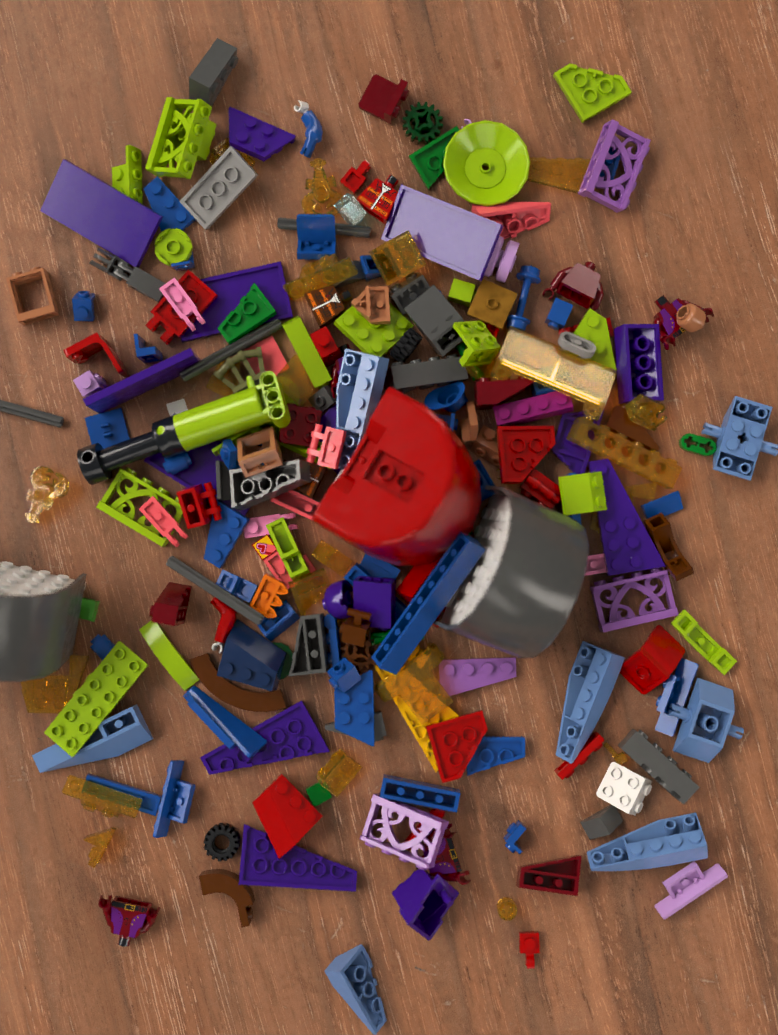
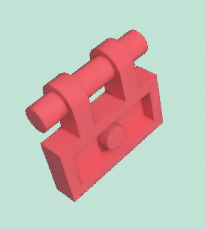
M315 424L314 431L311 432L310 448H307L306 452L308 454L306 462L314 463L317 456L319 457L317 465L338 469L347 431L326 426L325 433L323 434L321 433L323 425ZM322 439L323 442L321 450L319 451L317 450L319 440Z

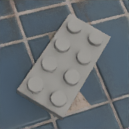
M230 146L179 202L205 230H208L257 178L258 174L234 147Z

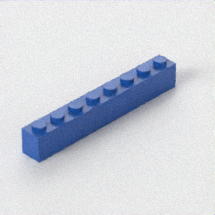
M460 532L372 655V659L380 669L393 674L399 672L486 549L476 539L463 532Z

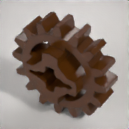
M371 630L368 641L365 644L366 654L362 652L357 653V645H353V652L349 654V643L343 642L346 645L340 648L345 651L341 656L347 657V660L353 663L354 666H359V670H362L363 666L368 670L370 663L374 666L376 665L369 652V647L372 645L371 641H374V639L371 640ZM380 644L374 645V653ZM358 657H360V658H365V660H367V661H365V662H358V661H355V660H356Z

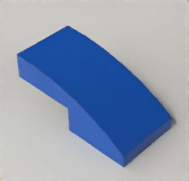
M222 569L216 582L221 588L248 603H251L259 587Z

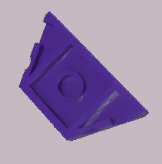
M229 107V146L234 147V149L261 161H266L273 154L283 150V146L295 142L296 135Z
M605 408L565 413L561 416L555 435L556 444L551 449V452L573 473H585Z

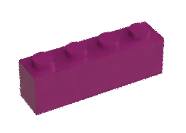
M569 388L494 406L493 410L497 426H516L573 412V403Z

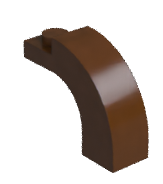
M662 512L644 520L646 530L666 566L664 569L668 570V575L671 574L675 581H679L694 574L692 566L680 552L673 537L671 525Z
M211 869L202 871L199 875L202 894L224 893L229 895L237 905L241 927L249 926L251 919L254 918L252 907L249 906L253 905L255 901L250 886L238 885L239 875L228 870Z

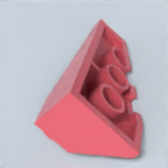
M505 202L493 206L472 204L471 212L504 225L500 236L504 237L505 240L509 237H517L518 233L526 229L532 230L549 222L551 203Z

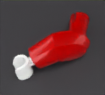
M214 597L210 603L219 611L221 618L214 638L217 643L212 645V650L216 651L219 645L221 648L219 654H221L225 647L224 643H226V639L235 624L237 611Z

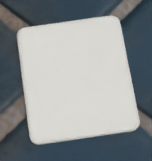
M184 399L166 405L170 416L174 413L178 414L188 410Z

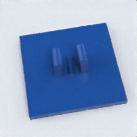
M122 408L85 417L91 444L99 443L103 448H107L130 439Z

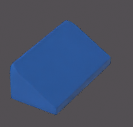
M679 491L641 505L646 519L661 512L664 516L684 509Z
M287 600L282 602V606L274 608L277 617H264L263 622L257 625L269 641H273L300 618Z

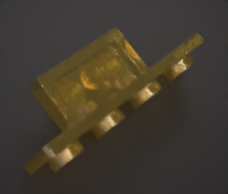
M336 254L325 255L316 262L306 263L301 269L300 277L285 283L283 288L291 300L294 301L303 297L307 292L328 287L358 274V270L350 257L338 261L339 259Z
M73 775L68 776L62 790L64 795L79 799L85 810L94 812V810L100 811L103 816L108 818L113 816L118 818L119 814L136 818L142 804L141 798Z

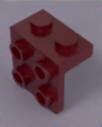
M377 74L373 75L359 101V108L391 124L394 117L397 118L399 115L402 101L405 102L409 95L408 82L401 79L397 85Z
M287 403L291 421L288 426L280 428L279 441L285 444L310 448L311 432L314 431L315 424H320L322 411L310 406L299 407L296 404Z

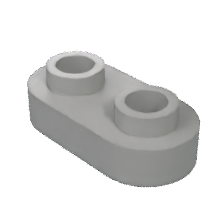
M562 332L559 336L558 344L563 350L570 351L584 359L593 357L596 346L591 341L571 332Z

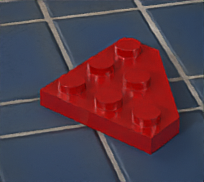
M554 425L498 426L496 428L501 484H520L556 444Z
M482 710L426 725L442 783L462 777L479 743L486 734L488 728Z

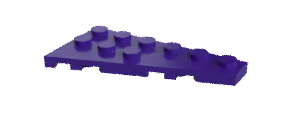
M609 459L589 461L590 473L602 471L607 510L596 512L607 576L666 567Z
M303 700L251 728L267 740V743L252 758H248L238 746L234 749H228L223 744L201 756L200 759L209 775L244 767L247 768L296 757L330 752V749Z
M244 824L238 885L356 892L357 871L325 859L296 845L278 859L267 833Z

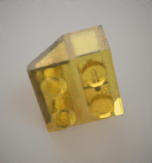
M409 230L369 252L387 286L426 265Z

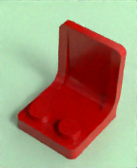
M97 332L63 350L69 360L78 364L88 361V357L101 350H105L118 373L124 378L130 377L115 350Z
M657 625L642 647L624 660L619 673L641 694L645 695L670 677L683 657L685 648L661 625Z

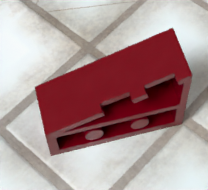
M169 582L155 601V604L150 608L149 616L152 617L151 622L171 626L185 624L192 586Z
M574 855L518 866L516 886L531 890L578 896L582 856Z

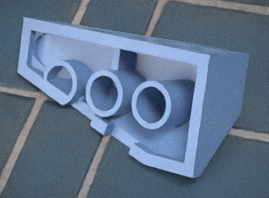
M358 945L335 957L324 972L335 990L371 1033L376 1035L387 1020L381 997L377 995L375 986L378 984L376 978H373L372 961L364 946Z

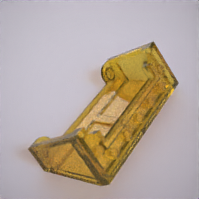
M510 326L490 376L499 380H506L512 375V372L585 402L583 406L584 414L598 421L606 406L617 371L588 358H581L570 351L563 350L557 345Z

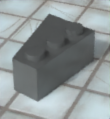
M218 38L215 40L189 77V99H202L211 107L213 106L229 74L238 63L239 58L237 57L236 47Z
M324 613L300 616L289 676L326 673L331 668L328 660L329 649L326 642L327 632L324 626Z

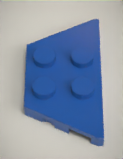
M369 670L360 675L361 680L345 693H342L338 688L334 689L335 729L370 746H375L373 670Z

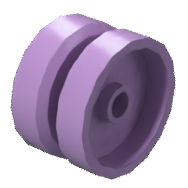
M499 236L484 276L489 278L493 273L494 267H497L495 279L505 283L509 272L512 271L517 258L516 252L520 243L510 240L504 251L501 249L504 237Z

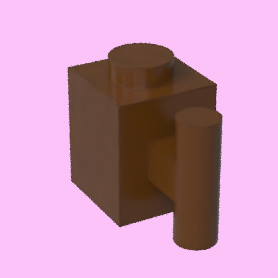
M348 608L347 615L353 617H348L346 622H342L340 627L341 641L364 647L369 638L371 622L369 621L371 620L372 613Z

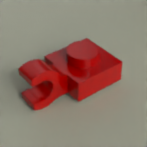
M363 160L357 169L351 167L340 180V183L355 195L367 181L364 175L370 170V164Z
M538 931L519 932L520 954L525 953L527 969H535L534 953H540Z

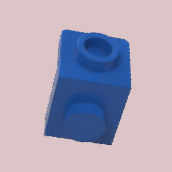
M79 291L72 298L74 321H94L93 300L95 299V293Z
M223 440L220 455L228 470L241 468L238 463V451L232 440Z
M519 820L516 823L513 822L508 827V833L504 836V840L506 842L505 846L512 853L516 851L521 854L522 849L515 842L524 833L526 827Z

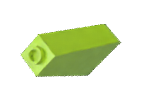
M296 316L282 323V327L314 388L319 387L321 389L329 385L328 381L332 380L301 318Z

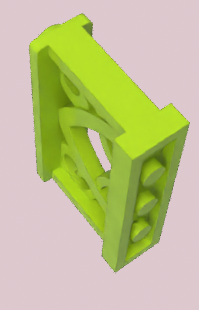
M167 97L145 169L158 177L168 176L191 179L212 107L202 99H174L173 97ZM184 126L186 131L185 140L176 149L174 145L175 136ZM174 161L177 162V167H176V168H175V166H174Z
M128 467L126 470L120 468L96 508L161 547H166L169 540L162 537L161 533L152 524L147 526L145 524L147 519L145 516L140 517L137 521L134 520L136 510L131 499L142 496H150L151 498L154 496L160 502L159 495L166 499L161 503L165 509L168 505H173L176 508L174 518L180 523L183 513L178 497L176 496L173 499L168 496L169 491L162 487L156 489L152 486L153 482L143 477L141 480L136 477L137 472ZM130 479L133 482V486L128 488L125 484V490L128 493L124 494L121 491L120 484L123 480ZM139 484L148 489L138 490ZM117 491L121 497L109 505L108 502L114 492ZM125 502H127L131 508L129 513H125L123 511L124 507H128L126 504H124Z

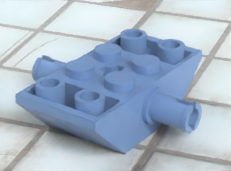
M734 396L723 418L721 427L707 422L704 423L702 427L704 430L702 429L701 434L717 438V447L713 454V470L751 481L760 451L777 456L778 450L776 449H778V444L764 441L765 431L773 407Z
M697 677L687 708L673 703L669 706V708L676 710V712L668 709V715L682 719L672 750L674 752L709 763L723 749L727 735L741 739L743 735L736 733V731L744 734L742 727L731 724L735 713L732 689Z

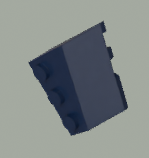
M237 619L226 639L217 676L271 692L276 691L287 653Z

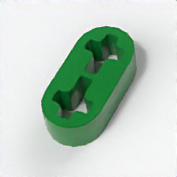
M690 433L683 435L679 440V446L682 450L707 457L714 454L717 447L713 440ZM690 438V442L696 443V445L686 447L687 443L684 440ZM707 443H709L708 447H710L711 450L705 452V448L699 447L700 445H706Z

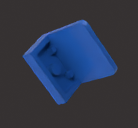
M298 214L296 218L298 236L297 259L335 260V216L332 214Z

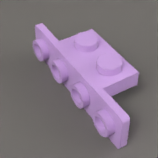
M693 861L662 882L669 896L655 904L654 907L665 920L725 880L728 875L718 863L702 873L699 866Z

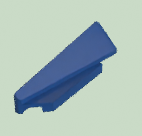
M192 686L183 695L189 702V707L228 749H234L238 746L248 758H252L267 743L266 739L198 687Z

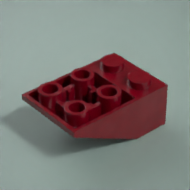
M519 376L516 380H510V377H500L497 381H491V378L479 379L474 386L475 410L493 409L494 406L502 405L529 389L535 382V379H530V376Z

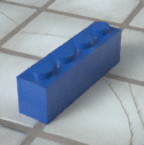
M383 774L380 790L381 798L456 813L461 794L460 790L456 788Z

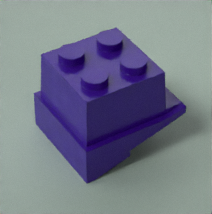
M418 869L407 880L399 884L392 894L400 907L399 912L407 925L430 941L443 923L442 918L453 905L459 892L440 875L437 874L434 878L426 870Z

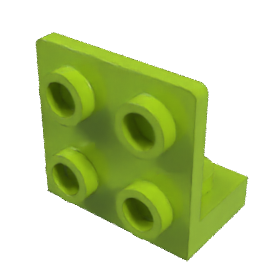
M481 320L454 322L453 328L468 347L459 360L462 367L491 364L500 351L501 346L487 329L485 323Z

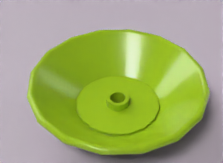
M484 120L470 123L453 135L445 149L443 167L447 182L458 196L471 204L493 206L507 202L520 192L528 179L530 158L526 144L516 131L503 123ZM482 166H488L489 169L483 170Z

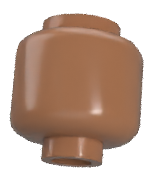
M694 304L683 305L676 314L677 324L690 333L700 330L705 324V312Z

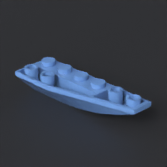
M345 349L337 383L336 429L347 431L338 465L340 469H345L365 435L369 420L380 402L389 364L388 358Z
M582 641L568 678L556 756L571 764L574 762L604 711L625 657Z
M136 704L105 719L74 757L67 754L57 744L32 755L39 772L43 773L117 757L154 738Z
M697 813L657 820L586 853L591 871H631L666 867L707 859L708 846Z

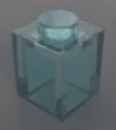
M346 193L333 205L345 222L352 226L362 222L367 214L355 196Z

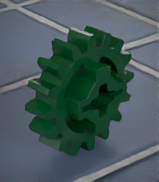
M417 102V107L410 105L411 111H405L406 117L402 119V122L405 123L403 130H407L405 132L406 137L411 135V142L417 139L418 145L421 144V141H424L427 145L429 139L433 141L435 140V135L440 136V130L443 129V124L441 123L443 122V116H439V109L434 111V104L428 107L427 102L424 103V106ZM431 117L434 118V120H435V125H434V122L431 121ZM410 121L415 126L414 130L411 128Z

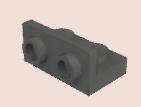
M419 272L410 273L405 277V281L396 283L390 288L389 297L392 298L402 315L406 313L404 310L406 306L430 288L423 274Z

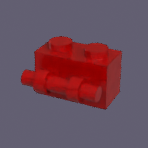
M535 468L519 487L522 490L521 494L528 499L532 497L537 503L553 509L555 504L561 499L559 486Z
M211 482L204 483L206 491L203 490L202 484H198L176 492L187 529L211 522V514H213L215 521L222 519L220 513L222 509L217 503L216 489H213ZM207 497H208V500H209V503H210V507H211V508L208 507V503H207V500H206Z

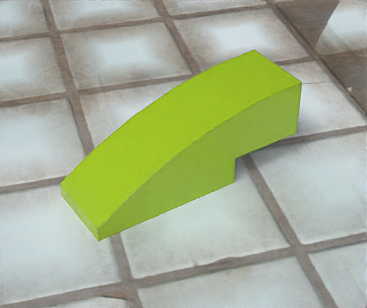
M284 517L267 524L266 527L290 578L295 580L310 573Z

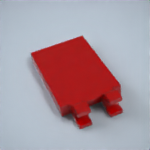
M189 269L178 280V283L198 308L197 311L200 315L218 297L213 290ZM165 296L150 311L154 316L146 324L147 328L153 333L158 329L159 325L166 329L160 339L167 345L173 340L175 335L181 338L189 329L186 322L182 321ZM194 313L187 317L192 323L197 320Z

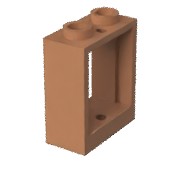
M34 267L29 272H16L11 277L6 278L17 320L20 324L25 326L60 316L49 273L44 268ZM43 279L50 305L25 312L18 286Z
M273 426L237 439L238 463L245 478L283 465L280 441Z

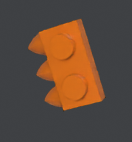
M264 574L249 606L263 614L266 618H275L277 614L271 606H282L283 603L277 594H288V589L282 581Z

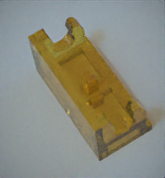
M643 394L638 395L625 405L630 421L652 431L657 430V427L667 419L665 415L658 419V415L666 409L665 405Z

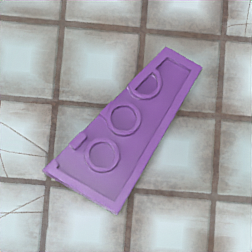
M516 657L439 660L440 699L516 677Z

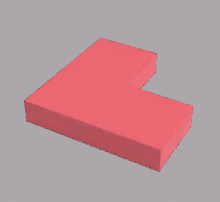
M275 551L263 560L273 576L282 581L287 589H290L316 570L307 555L304 554L303 558L310 573L292 580L278 551Z

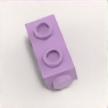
M90 370L73 380L84 398L108 386L102 376Z

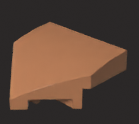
M366 286L365 290L351 301L352 306L369 323L391 324L388 286Z
M474 401L466 402L467 419L459 420L463 444L473 442L477 438L478 420Z

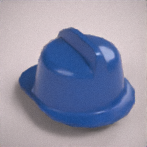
M455 382L432 390L425 397L424 405L430 410L443 408L448 412L458 411L468 402L464 393L465 384Z

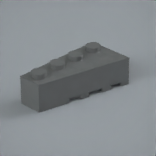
M457 354L448 355L446 359L432 357L425 362H422L421 359L410 361V364L395 362L387 369L388 376L385 377L384 381L385 392L389 387L401 390L402 393H407L415 390L416 387L423 390L434 387V384L440 387L455 382H464L468 379L467 368L462 367L459 362L461 357H458Z
M302 460L282 462L283 465L247 478H245L241 468L229 470L232 508L245 510L311 482L309 462Z
M632 729L617 746L684 805L700 787L691 780L692 776L686 770H680L676 766L678 763L670 756L665 757L662 754V748L655 742L651 744L647 741L649 737L642 730L637 732L635 729Z

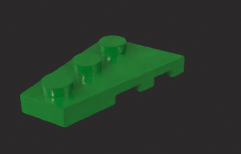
M457 126L408 156L427 190L444 171L445 149L453 135L459 131Z
M255 283L250 287L251 290L247 295L242 297L235 310L231 311L218 327L220 334L228 344L239 340L277 314Z

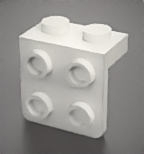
M612 762L596 795L627 814L636 816L643 808L642 802L645 795L647 796L652 789V780L640 776L616 762Z

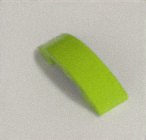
M683 609L671 622V625L723 675L737 662L733 656L698 625V622L686 610Z
M150 621L139 629L158 660L184 691L199 681L191 665L187 664L159 623Z

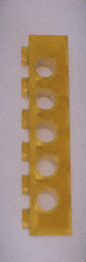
M587 416L575 418L566 438L567 440L605 459H609V461L665 489H672L682 470V467L677 465V461L670 458L664 459L660 457L661 454L655 450L648 451L644 449L643 444L636 441L632 443L627 440V436L621 433L615 434L610 431L609 427L602 424L597 425L593 423V419ZM589 430L594 432L593 440L588 437ZM606 438L611 441L610 448H607L605 445ZM623 447H626L628 450L626 457L622 454ZM640 455H642L645 459L643 465L639 463ZM657 463L661 466L660 473L655 468Z

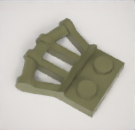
M256 347L253 350L238 351V354L232 358H226L224 364L213 375L231 388L233 393L248 389L247 380L244 381L235 367V364L242 361L252 376L255 386L259 385V378L265 372L261 347ZM258 357L260 369L258 374L254 373L246 358ZM230 368L240 383L237 386L223 377Z

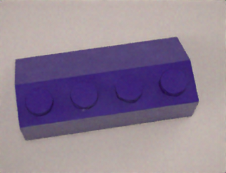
M623 324L614 328L618 403L640 404L663 401L659 324Z

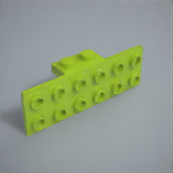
M118 641L94 672L87 676L85 683L74 692L72 699L44 733L67 754L74 757L148 667V664L124 643Z

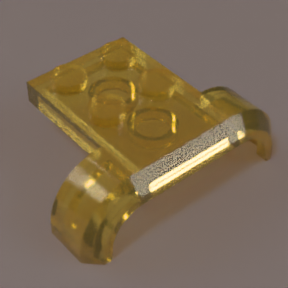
M428 643L427 647L403 665L397 674L392 673L384 680L376 681L374 690L383 702L400 695L422 725L453 703L452 698L432 673V670L445 658V655L435 643Z

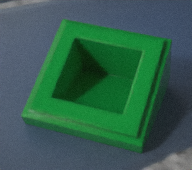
M324 779L306 788L314 807L332 798Z

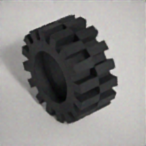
M412 328L408 329L401 336L400 340L397 341L389 355L396 361L404 363L417 348L423 337Z
M220 823L219 825H214L204 839V850H207L206 854L208 856L211 855V859L215 860L216 858L220 862L221 860L227 861L229 858L231 859L240 846L239 832L235 831L234 826L230 827V824L223 825V823ZM225 835L228 837L229 846L226 849H219L215 845V838L217 836Z

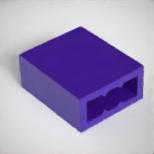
M358 575L353 581V609L372 613L371 620L369 621L371 622V627L385 631L391 629L395 624L396 578Z

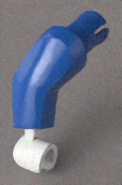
M298 100L300 107L294 105V110L303 113L301 120L306 127L305 136L307 137L300 153L311 158L316 144L322 140V125L313 111L309 110L308 103Z

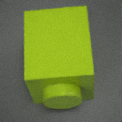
M454 278L448 301L469 307L477 292L474 290L476 285Z

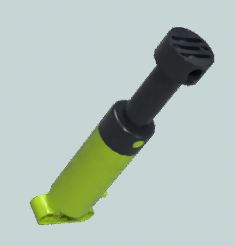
M272 371L262 373L259 378L260 384L256 386L252 376H247L248 389L156 421L152 424L151 432L107 448H103L99 443L81 448L77 451L81 472L89 484L95 485L111 479L112 470L161 453L165 458H170L273 421L275 426L284 428L290 423L291 417L280 381Z

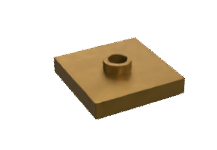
M482 279L467 315L502 330L518 293Z

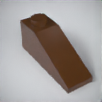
M621 404L620 406L616 405L613 407L603 428L653 453L659 451L660 447L635 414L630 412V408Z

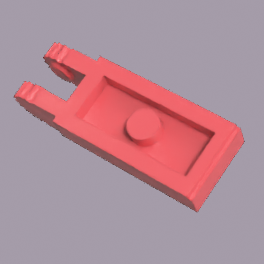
M154 496L139 508L161 535L167 538L176 548L180 544L170 534L174 529L182 538L186 539L188 537V534L179 526L180 524Z

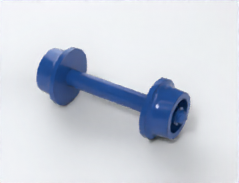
M532 265L521 266L520 272L516 274V278L524 282L516 314L509 315L506 328L514 331V333L525 332L527 325L531 322L523 317L531 283L538 284L541 282L539 278L540 270Z

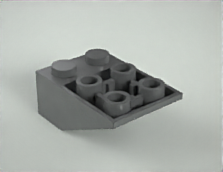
M434 285L404 308L405 312L438 355L444 356L462 341L452 325L454 322H464V320Z

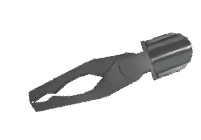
M98 247L97 251L111 260L109 261L96 253L93 257L106 265L107 268L93 260L89 264L119 281H126L130 288L159 303L164 297L159 290L160 287L165 285L164 282L137 267L132 269L126 261Z

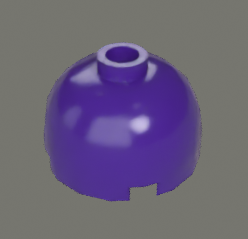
M347 580L336 581L329 585L324 593V599H322L323 608L337 619L353 617L347 615L348 608H353V599L350 594L353 589Z

